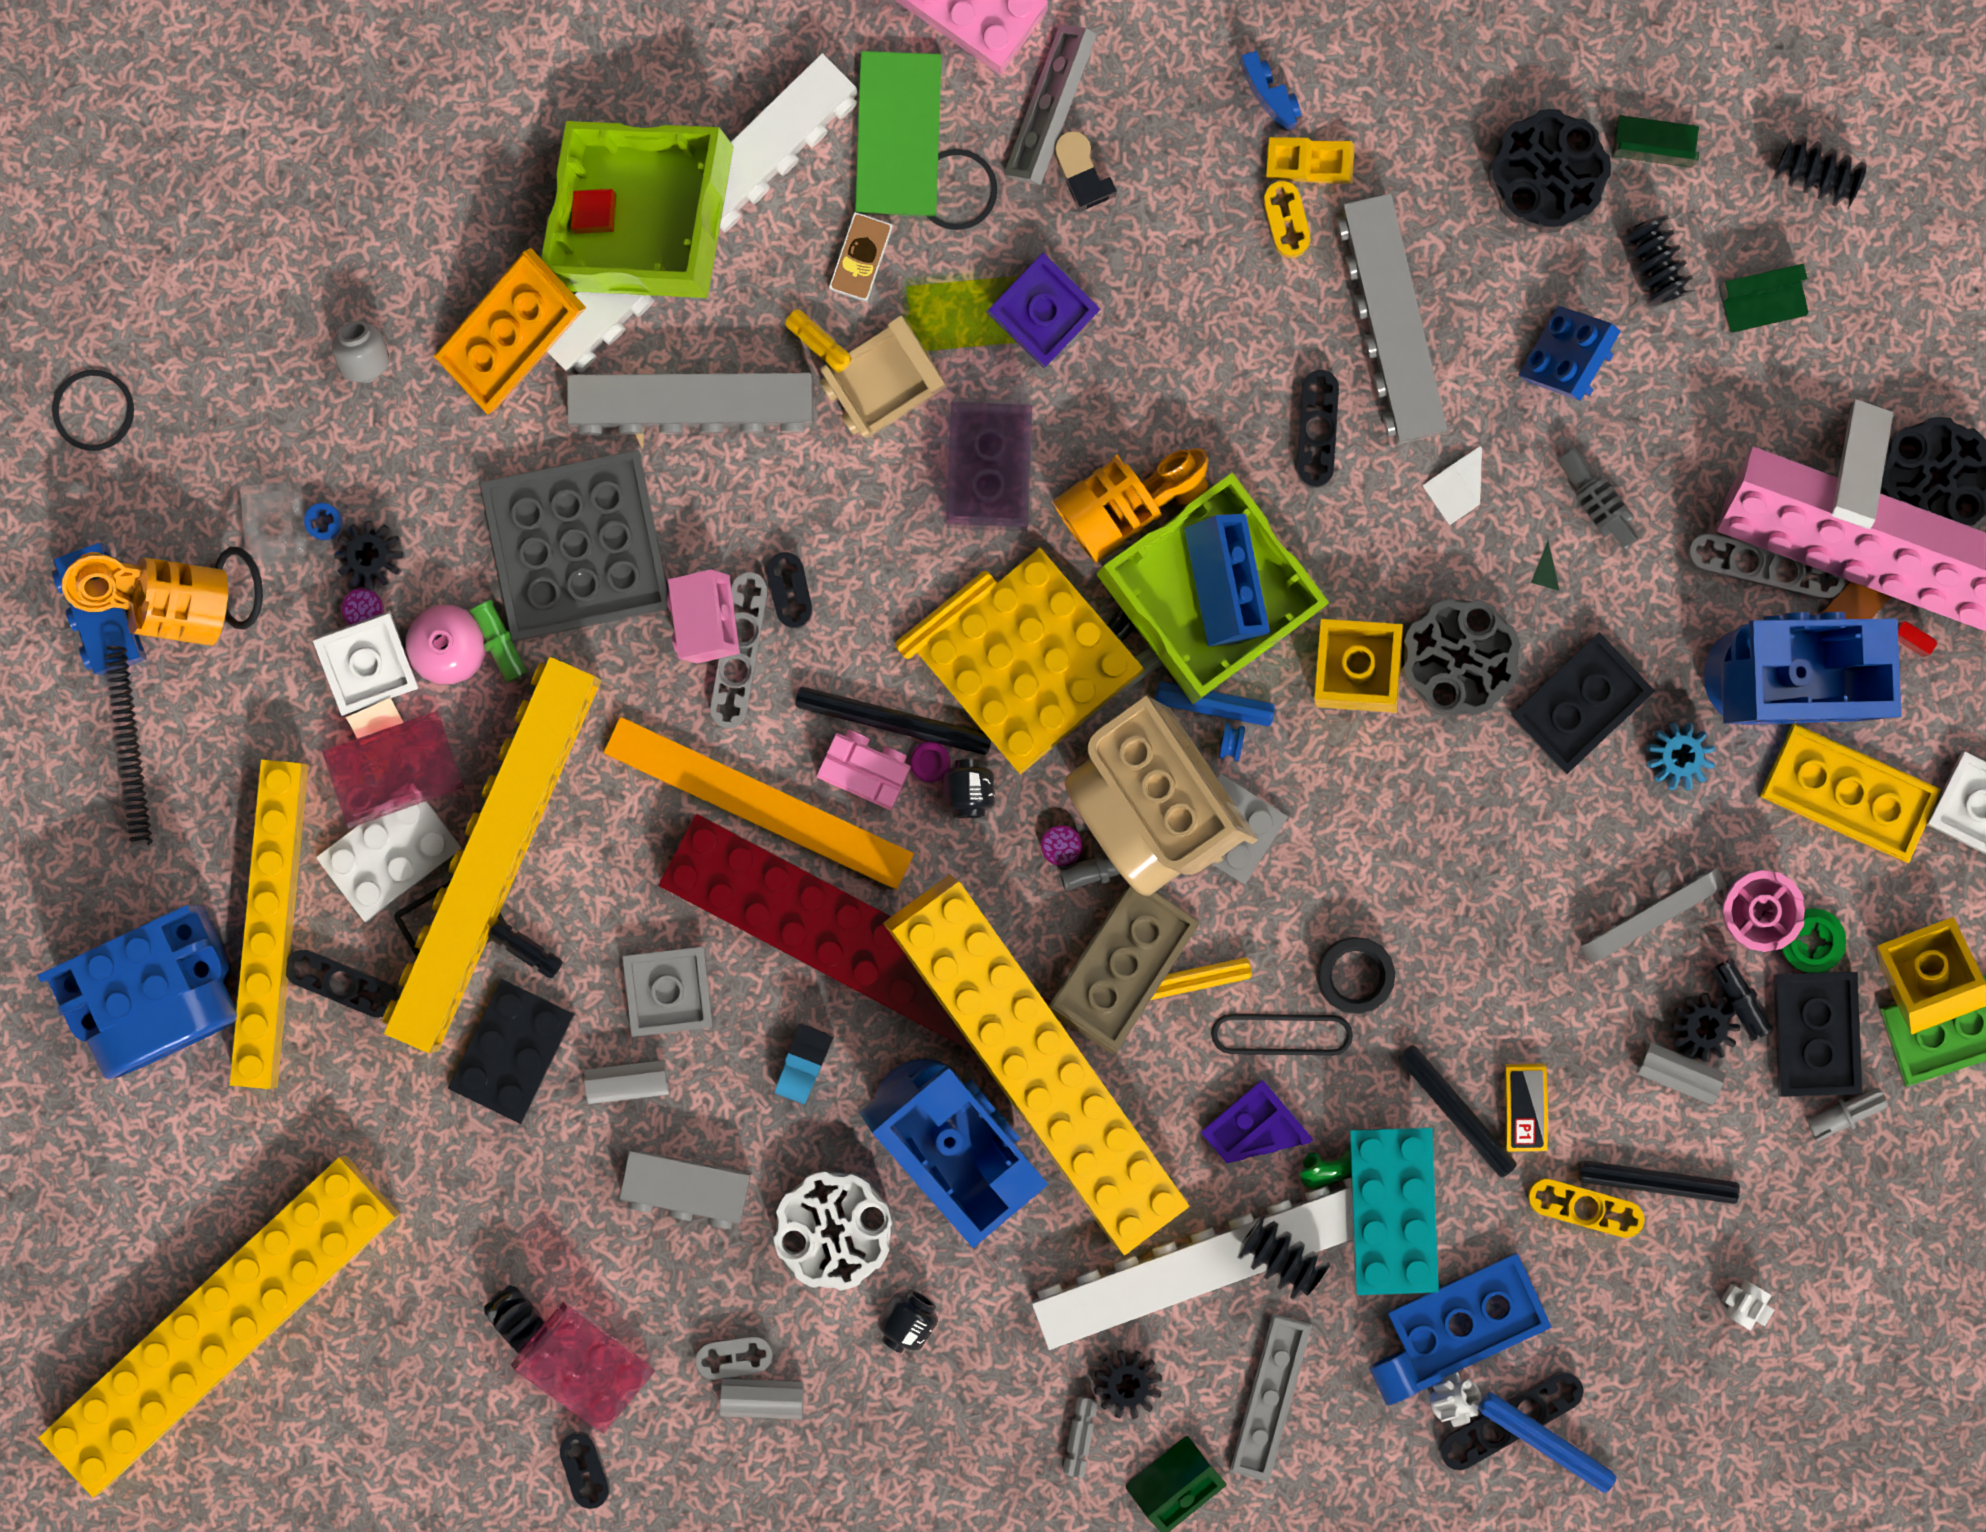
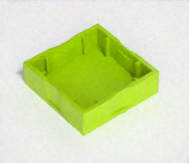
M566 121L556 173V199L548 218L541 259L572 292L708 298L734 146L720 127L662 125L651 128H639L621 123ZM613 189L616 193L614 232L575 234L571 230L573 191Z
M1233 472L1189 503L1178 515L1159 529L1149 532L1109 561L1097 573L1102 583L1192 704L1199 701L1329 604L1296 557L1288 552L1277 540L1268 524L1267 518ZM1246 514L1270 633L1237 645L1208 646L1184 528L1215 515Z

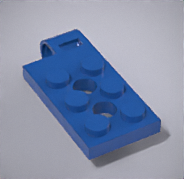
M1512 1253L1439 1287V1292L1426 1293L1387 1311L1404 1349L1369 1366V1370L1385 1404L1392 1405L1443 1381L1442 1378L1552 1328L1518 1253ZM1501 1295L1508 1302V1311L1501 1318H1492L1486 1312V1303L1492 1296ZM1459 1312L1466 1313L1471 1318V1328L1464 1335H1455L1449 1329L1450 1318Z

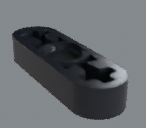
M1326 370L1311 372L1305 378L1301 389L1296 472L1300 482L1309 488L1323 487L1330 481L1334 473L1339 383L1336 377ZM1317 378H1323L1325 385L1332 389L1331 393H1325L1323 397V407L1331 406V414L1323 410L1307 412V404L1313 407L1316 405V393L1309 391V385H1315ZM1321 418L1327 422L1329 434L1325 439L1316 441L1308 436L1306 425L1311 419ZM1304 445L1312 448L1329 447L1328 454L1320 452L1319 464L1322 467H1326L1327 472L1320 474L1318 480H1311V473L1304 472V466L1311 464L1313 451L1304 452Z
M298 950L287 958L286 977L291 983L371 1017H383L388 1006H380L378 1010H374L372 1008L373 1001L364 996H360L359 1004L353 1002V998L360 990L361 979L368 981L363 989L376 993L380 988L386 990L384 997L389 999V1003L391 1000L396 1001L398 999L397 991L390 983L314 951ZM305 957L311 959L309 965L319 971H323L324 963L330 965V968L323 976L322 988L315 986L316 982L320 979L316 976L305 975L303 979L298 978L299 970L294 968L295 961H303ZM340 971L348 973L353 981L351 991L343 996L334 993L330 986L331 978Z

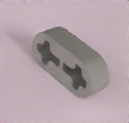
M757 1335L706 1343L698 1351L696 1366L701 1375L708 1379H723L756 1374L764 1371L770 1365L773 1359V1349L766 1338ZM756 1343L759 1350L765 1349L766 1356L760 1358V1365H753L751 1359L737 1360V1353L747 1352L750 1344ZM716 1349L719 1356H732V1361L721 1363L717 1372L712 1371L711 1365H704L703 1359L709 1356V1350Z

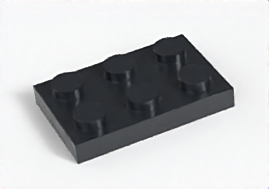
M1598 632L1510 715V718L1563 774L1567 775L1648 699L1655 690L1607 639Z
M1858 972L1773 974L1778 1096L1863 1094Z
M501 979L448 1089L522 1124L575 1013L507 980Z

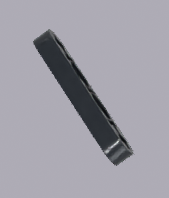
M1561 1371L1547 1377L1506 1402L1518 1409L1520 1403L1524 1400L1533 1399L1537 1401L1540 1406V1414L1535 1421L1545 1425L1575 1408L1583 1398L1584 1388L1582 1382L1575 1375ZM1560 1380H1563L1566 1384L1574 1383L1575 1388L1570 1391L1573 1398L1569 1401H1566L1563 1397L1552 1400L1551 1403L1556 1409L1549 1412L1546 1402L1538 1395V1392L1545 1389L1546 1395L1550 1396L1559 1390L1556 1383ZM1481 1415L1444 1437L1440 1444L1439 1453L1441 1459L1448 1467L1454 1470H1465L1520 1438L1505 1429V1434L1499 1441L1489 1442L1485 1440L1482 1428L1491 1419ZM1474 1429L1477 1440L1485 1447V1450L1478 1453L1477 1447L1474 1445L1465 1451L1466 1459L1460 1462L1456 1457L1449 1459L1447 1454L1452 1451L1450 1444L1456 1440L1460 1445L1470 1442L1472 1439L1467 1433Z

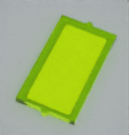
M1019 276L907 286L909 315L906 316V321L910 324L911 329L925 351L1017 343L986 311Z

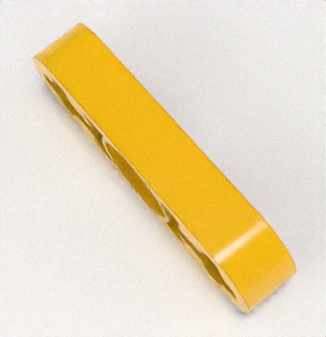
M1549 1178L1536 1180L1532 1183L1527 1193L1530 1207L1535 1212L1547 1217L1622 1238L1636 1236L1644 1226L1645 1218L1643 1211L1637 1204L1628 1200ZM1549 1185L1552 1186V1193L1563 1198H1566V1190L1573 1191L1567 1201V1215L1560 1214L1563 1206L1556 1203H1548L1547 1208H1541V1200L1536 1198L1537 1191H1545L1546 1186ZM1583 1196L1592 1197L1597 1204L1595 1215L1587 1220L1578 1218L1574 1211L1576 1201ZM1605 1201L1612 1202L1608 1209L1612 1212L1623 1213L1625 1208H1631L1630 1215L1636 1218L1635 1224L1627 1225L1625 1231L1619 1230L1620 1223L1618 1221L1606 1218V1226L1599 1225L1605 1214Z

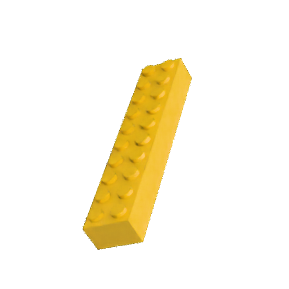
M549 657L546 664L540 662L531 681V685L536 687L530 702L525 699L522 701L514 722L520 724L513 739L510 737L506 738L498 756V760L503 761L497 776L492 774L489 776L482 791L481 797L487 799L481 813H473L465 830V835L470 836L466 848L463 851L459 849L456 851L448 872L454 874L448 888H440L434 900L432 910L437 913L433 923L429 926L424 925L415 944L416 948L421 949L418 957L413 964L407 963L400 977L398 985L404 987L400 998L396 1001L391 1000L382 1019V1023L387 1024L384 1032L385 1035L426 1053H434L440 1050L487 943L488 933L498 918L602 680L552 657Z
M950 874L883 923L1111 1243L1124 1256L1190 1207L959 880Z
M346 1155L339 1157L43 1432L38 1439L91 1497L95 1498L104 1492L401 1214Z

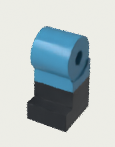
M800 1023L786 1057L784 1069L775 1089V1094L805 1105L835 1036Z

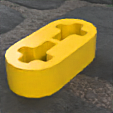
M1277 181L1268 187L1263 198L1268 225L1276 251L1284 257L1297 258L1303 255L1310 243L1307 219L1298 189L1290 182ZM1277 190H1283L1285 196L1291 195L1293 198L1287 205L1289 216L1283 217L1280 206L1271 204V200L1276 197ZM1291 222L1294 234H1302L1303 239L1297 244V249L1291 250L1289 244H1282L1281 239L1286 236L1285 223Z

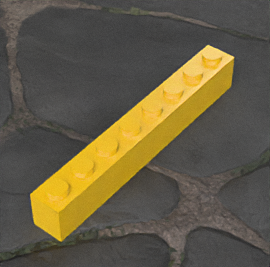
M261 760L230 1086L262 1089L278 1088L288 985L286 966L287 958L291 954L309 765L303 763Z

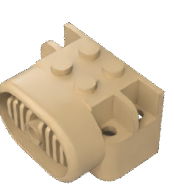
M1147 695L1092 735L1088 743L1090 759L1065 778V788L1072 803L1112 864L1129 885L1144 896L1153 894L1181 873L1194 875L1213 862H1221L1225 859L1224 854L1243 841L1253 844L1259 840L1171 708Z

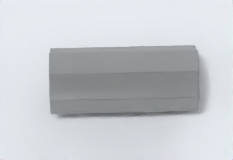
M1651 1042L1647 1043L1636 1070V1074L1710 1105H1714L1726 1076L1724 1072Z
M666 1060L584 1070L585 1092L588 1104L670 1094Z
M722 1379L720 1416L802 1420L804 1382Z

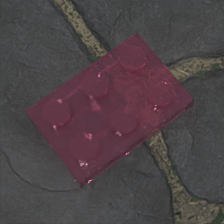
M438 711L322 751L348 828L464 788Z
M564 1301L510 1364L514 1371L603 1434L655 1373L654 1368L648 1362Z

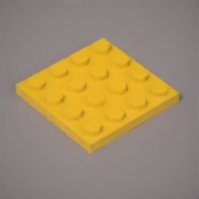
M1038 548L1001 579L993 591L917 652L1019 775L1025 772L1145 671L1041 548Z

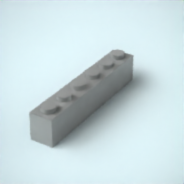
M1390 193L1344 204L1341 209L1342 216L1336 217L1337 229L1341 241L1348 240L1351 255L1345 256L1350 280L1357 279L1361 293L1355 295V304L1359 318L1367 319L1370 334L1364 335L1369 359L1376 357L1379 373L1373 374L1375 389L1379 398H1386L1389 411L1383 413L1386 434L1388 437L1395 436L1396 445L1444 434L1447 431V426L1392 195Z
M812 373L567 375L568 425L571 428H578V434L600 435L602 434V428L618 427V434L637 435L643 434V427H659V434H682L683 427H699V433L721 434L724 433V427L740 426V433L758 434L764 433V426H780L781 433H804V426H813Z

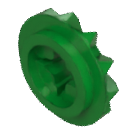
M1816 908L1805 909L1804 926L1798 936L1810 935L1815 923H1817V937L1822 938L1823 941L1830 942L1829 946L1815 947L1810 959L1808 945L1797 940L1796 937L1794 941L1782 948V953L1791 966L1806 973H1822L1833 968L1841 960L1846 948L1845 930L1841 922L1828 911Z

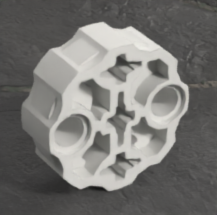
M822 1170L812 1173L792 1191H788L776 1211V1235L773 1238L776 1252L779 1258L783 1259L795 1273L796 1279L810 1287L836 1288L841 1291L858 1286L863 1279L882 1266L890 1250L889 1242L893 1218L888 1202L884 1201L880 1194L872 1187L871 1181L854 1172L843 1173ZM817 1180H822L824 1185L838 1186V1188L829 1192L827 1201L822 1202L820 1196H806V1193H809L816 1187ZM842 1190H845L848 1193L841 1202L845 1216L840 1217L836 1199L840 1196ZM802 1202L817 1209L821 1223L816 1225L812 1211L801 1206ZM868 1207L880 1209L884 1215V1223L877 1229L867 1228L861 1221V1214L864 1209ZM826 1209H829L831 1218L834 1219L836 1225L843 1224L845 1230H842L839 1234L841 1250H838L836 1242L831 1235L824 1236L822 1230L828 1226ZM795 1230L804 1235L806 1245L802 1251L791 1252L786 1249L783 1238L787 1232ZM851 1235L855 1249L866 1253L865 1257L850 1251L847 1236ZM827 1243L831 1260L825 1269L822 1270L819 1267L826 1257L822 1244ZM845 1258L848 1264H861V1266H858L857 1269L851 1272V1279L845 1280L843 1274H829V1272H832L839 1266V1259Z

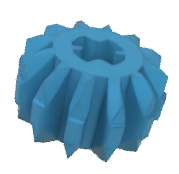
M1675 722L1668 724L1669 737L1661 730H1657L1654 733L1656 740L1662 744L1661 746L1656 744H1648L1646 746V751L1658 754V759L1647 761L1646 767L1660 766L1661 770L1655 774L1653 779L1656 782H1660L1669 775L1667 782L1669 790H1675L1679 780H1681L1684 790H1691L1693 788L1692 777L1700 783H1704L1707 780L1706 775L1699 768L1713 769L1715 766L1713 761L1704 759V754L1715 751L1714 745L1701 747L1700 743L1706 739L1708 734L1705 731H1701L1692 738L1694 730L1692 723H1686L1681 734L1678 725ZM1683 746L1687 749L1684 754L1689 753L1690 759L1689 762L1681 763L1678 767L1674 764L1677 759L1672 760L1671 754L1672 751L1680 750Z

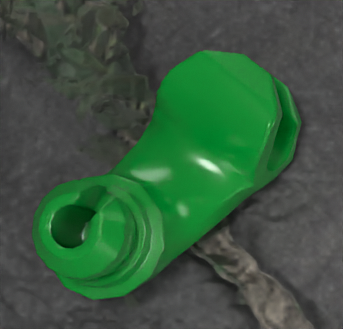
M1350 1143L1348 1149L1337 1160L1323 1161L1318 1153H1308L1303 1160L1305 1169H1301L1299 1172L1303 1185L1313 1190L1351 1177Z

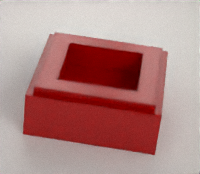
M614 190L573 191L571 230L575 234L614 232L616 193Z
M1907 621L1898 623L1899 643L1922 657L1932 654L1938 644L1936 639Z

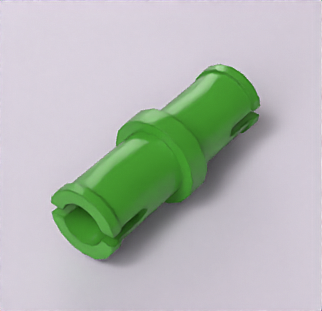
M492 600L469 610L468 612L477 621L484 636V649L486 652H491L504 677L505 683L529 672L512 642L510 631L507 632L496 612Z

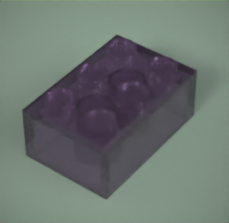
M951 402L947 528L1028 531L1033 405Z

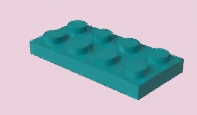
M1433 1128L1349 1130L1355 1294L1379 1295L1439 1292Z

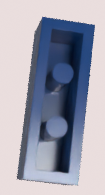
M1246 514L1215 515L1184 528L1208 646L1237 645L1270 633Z
M96 543L53 559L57 570L52 571V576L60 594L63 593L62 579L68 567L83 554L89 552H98L110 556L107 545ZM93 577L90 580H96L101 577ZM69 602L70 608L65 610L72 630L74 632L79 630L84 646L79 647V652L87 670L93 669L94 674L103 676L108 670L125 667L105 666L107 662L124 659H105L104 656L106 654L123 651L108 650L107 646L125 647L127 652L123 655L128 657L125 663L129 666L147 660L139 635L131 634L129 631L128 609L113 607L102 612H87L75 608Z

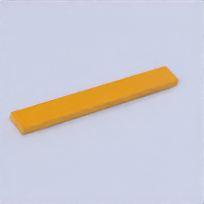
M622 717L619 718L603 752L616 760L898 890L915 854Z

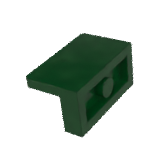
M1619 115L1612 157L1693 168L1699 161V152H1696L1699 126Z
M1804 263L1725 281L1721 284L1719 289L1729 331L1735 333L1807 316L1809 311L1802 285L1808 279Z
M1185 1436L1128 1482L1125 1487L1151 1523L1160 1532H1170L1226 1487L1227 1484L1190 1437Z

